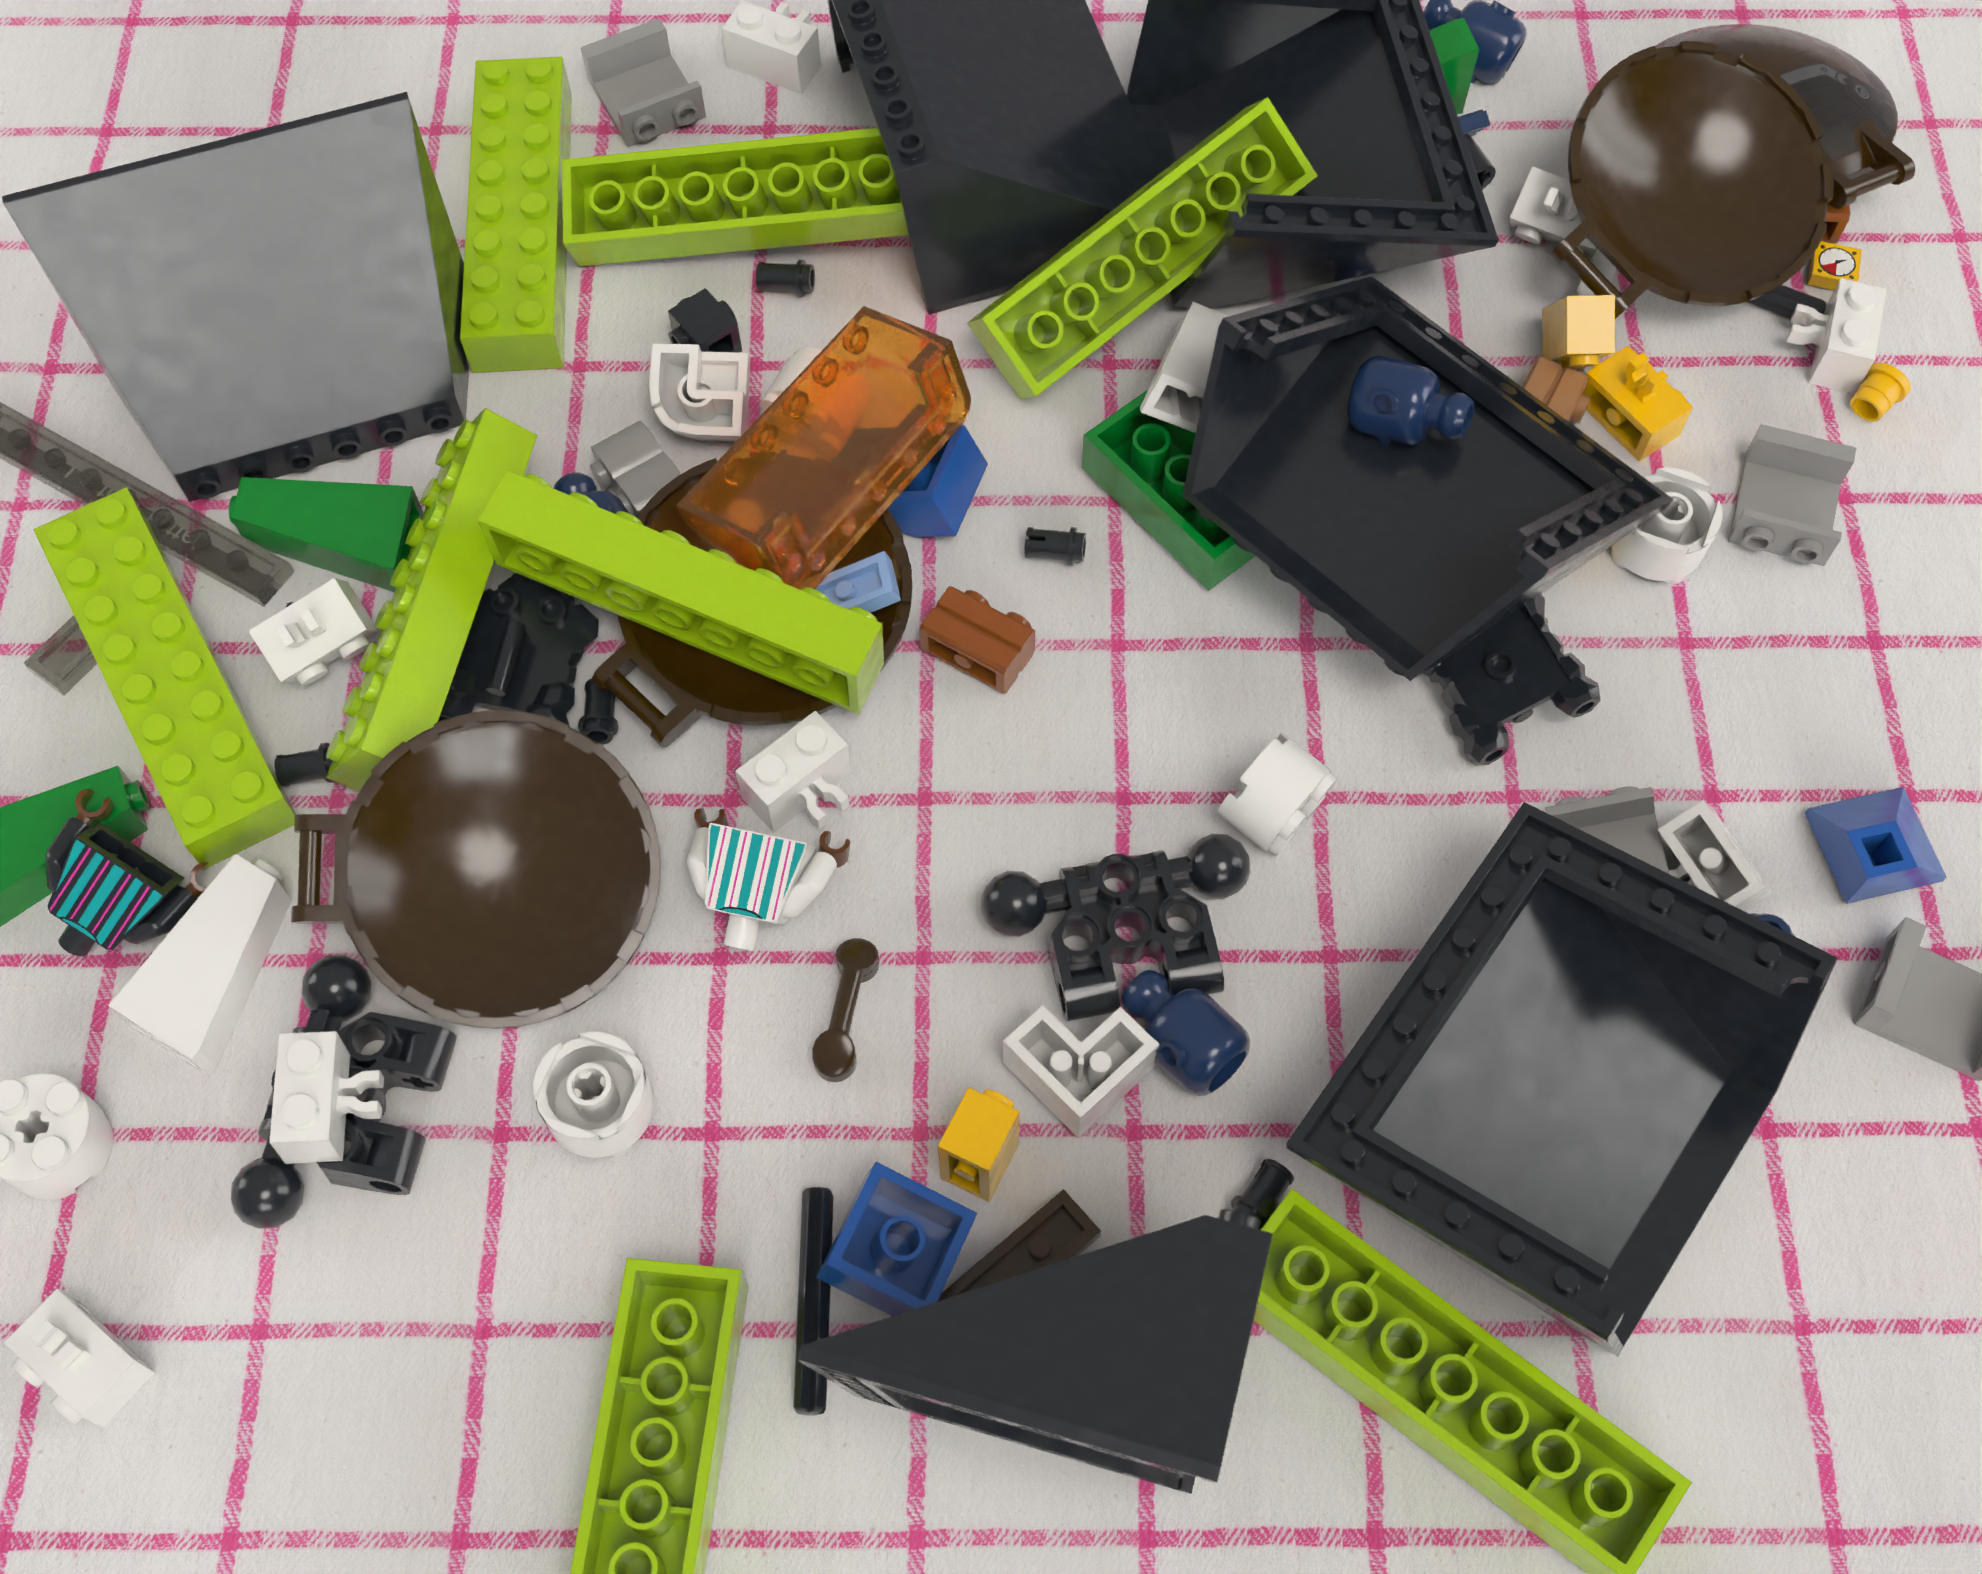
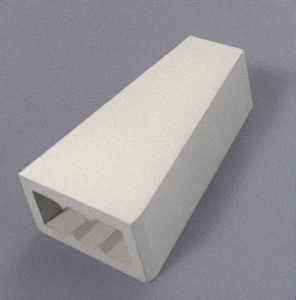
M1192 302L1174 334L1140 406L1141 413L1196 433L1218 327L1222 319L1229 317L1228 315Z
M235 854L108 1006L129 1026L210 1077L220 1062L292 900L280 884L284 878L281 873L261 859H257L252 864Z

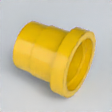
M1881 362L1873 363L1863 383L1851 398L1850 407L1864 420L1871 422L1879 421L1894 403L1901 402L1911 390L1910 382L1896 367Z

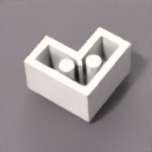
M1042 1005L1003 1040V1063L1079 1138L1156 1066L1154 1059L1160 1044L1121 1007L1085 1040L1080 1042Z

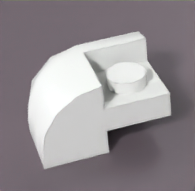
M652 343L649 391L651 406L662 424L678 435L695 440L745 442L750 419V408L748 405L749 354L702 352L700 346L694 344Z

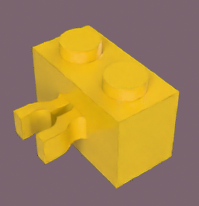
M1626 346L1601 362L1598 366L1586 372L1589 381L1584 395L1591 397L1586 411L1640 462L1681 435L1693 406L1679 390L1674 389L1667 382L1668 375L1663 370L1657 373L1653 369L1652 365L1648 362L1650 358L1644 352L1638 355L1633 349Z

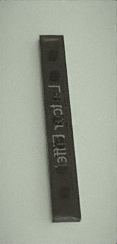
M0 402V459L84 506L127 487L146 516L162 550L263 607L295 572L288 561Z

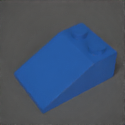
M965 425L855 430L838 458L833 459L831 462L832 465L843 469L866 485L887 507L901 532L914 537L956 536L988 466L986 459Z

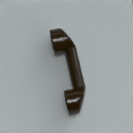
M862 938L846 940L836 950L837 966L841 977L829 1028L819 1035L812 1049V1059L817 1074L829 1082H840L847 1079L856 1068L857 1058L854 1044L849 1037L850 1027L860 985L872 979L879 969V955L876 946Z

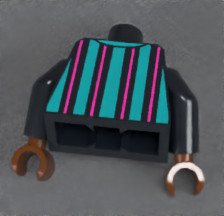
M90 788L81 790L77 794L75 806L79 813L75 818L69 817L45 854L47 887L52 892L47 907L50 914L68 924L58 941L65 951L76 956L88 955L95 943L107 950H114L124 940L129 943L140 944L170 932L195 903L197 898L205 891L206 887H202L196 882V874L209 863L203 862L196 865L191 871L190 883L185 888L179 886L184 880L183 876L100 823L108 819L113 812V802L109 797L103 801L102 807L95 812L86 811L87 802L94 794V791Z

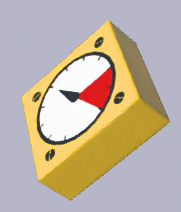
M1821 241L1810 258L1807 285L1835 290L1840 278L1858 282L1862 249Z

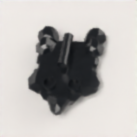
M518 573L512 574L510 578L498 586L497 590L493 591L490 588L483 591L438 722L459 715L469 714L475 705L497 710L520 711L542 715L569 725L567 714L574 706L575 688L573 685L577 667L582 659L584 649L598 637L599 619L582 604L574 605L575 599L573 596Z
M1541 594L1437 666L1423 673L1429 677L1430 682L1439 683L1442 686L1443 693L1441 696L1446 706L1454 711L1449 716L1453 733L1464 740V753L1471 761L1477 764L1489 765L1506 754L1509 749L1508 732L1503 724L1512 719L1517 723L1528 719L1533 714L1532 709L1551 699L1558 709L1575 718L1592 711L1601 701L1599 685L1594 680L1585 676V665L1572 653L1564 654L1563 644L1555 634L1550 632L1548 619L1544 616L1545 598Z

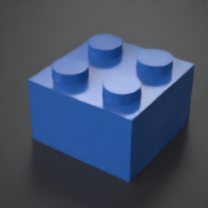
M875 1162L865 1176L816 1278L891 1316L938 1302L978 1213Z

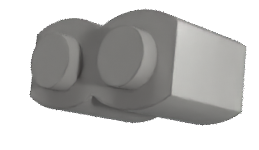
M640 420L591 447L596 462L590 464V468L597 482L603 490L611 487L616 496L622 500L629 514L635 517L661 488L681 475L672 460L663 452L652 433Z

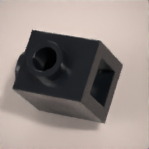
M706 288L691 297L684 298L675 307L668 310L672 329L668 335L672 344L699 345L702 352H742L738 322L734 312L724 300L718 302Z

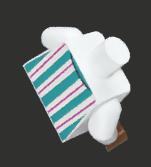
M698 808L694 813L697 830L692 838L686 864L697 895L705 900V908L730 914L723 945L754 951L760 920L785 925L788 918L798 917L823 892L836 868L843 866L848 861L850 840L846 839L845 844L841 848L832 849L828 847L831 840V832L824 831L819 839V851L814 854L816 846L809 843L729 827L724 809L719 810V816L716 820L706 822L704 808Z

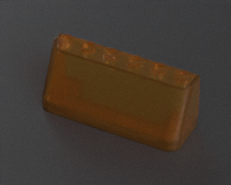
M863 306L676 505L686 525L718 550L730 555L741 566L753 571L757 568L769 570L778 575L783 580V583L800 590L805 587L816 589L967 418L971 406V395L952 340Z

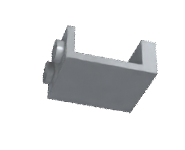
M660 18L580 47L587 78L627 148L706 118L701 85L698 80L688 84L671 56L667 31Z
M1760 424L1746 451L1728 542L1745 546L1753 551H1766L1793 558L1801 563L1825 566L1841 540L1842 532L1833 530L1840 486L1854 464L1856 447Z
M1633 786L1621 787L1611 791L1607 796L1591 799L1569 797L1560 800L1555 806L1545 807L1546 813L1669 874L1661 836L1657 830L1659 828L1655 815L1652 787L1644 789Z
M1905 917L1886 937L1854 1025L1977 1081H1981L1982 974L1920 947L1927 926Z

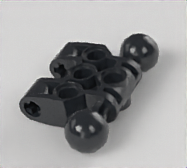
M1210 834L1199 839L1189 849L1185 857L1168 860L1163 850L1132 856L1111 854L1099 862L1077 867L1061 868L1059 870L1060 880L1039 883L1035 878L1022 871H1006L995 876L985 886L981 896V912L987 924L1003 936L1021 937L1033 931L1043 921L1045 914L1065 910V915L1051 934L1048 954L1061 1009L1066 1022L1114 1013L1120 1008L1118 986L1113 968L1114 962L1133 964L1144 957H1152L1157 961L1160 974L1166 978L1169 983V989L1174 995L1182 990L1191 988L1201 990L1208 995L1224 991V975L1207 905L1181 889L1193 887L1195 891L1207 898L1225 899L1238 893L1246 885L1251 873L1250 858L1241 842L1227 834ZM1110 878H1118L1123 880L1129 889L1123 892H1114L1105 886L1104 881ZM1182 917L1190 923L1192 929L1186 932L1176 931L1169 926L1167 919ZM1122 926H1130L1139 932L1141 938L1136 941H1125L1116 934L1115 930ZM1069 936H1080L1088 941L1090 947L1083 951H1074L1069 949L1063 940Z
M344 954L327 955L311 964L303 976L301 995L305 1006L311 1014L306 1027H297L293 1029L292 1033L337 1031L350 1054L349 1078L363 1071L380 1070L384 1077L383 1088L366 1089L368 1095L363 1102L378 1101L382 1107V1117L386 1111L385 1094L393 1087L428 1092L440 1091L445 1080L457 1036L450 1030L437 1025L374 1012L367 1013L340 1030L342 1022L361 1013L370 1000L371 980L368 971L360 962ZM374 1040L385 1041L377 1053L371 1055L361 1054L364 1046ZM275 1071L272 1074L271 1082L273 1090L267 1104L264 1119L258 1130V1135L267 1140L262 1158L256 1159L241 1168L233 1180L231 1188V1203L234 1213L243 1223L259 1229L277 1228L294 1218L303 1204L304 1196L303 1180L301 1174L294 1167L295 1163L285 1164L269 1143ZM347 1113L344 1141L352 1142L351 1148L343 1156V1161L317 1162V1164L331 1184L380 1193L407 1195L410 1194L426 1138L413 1130L379 1122L381 1119H363L355 1114Z

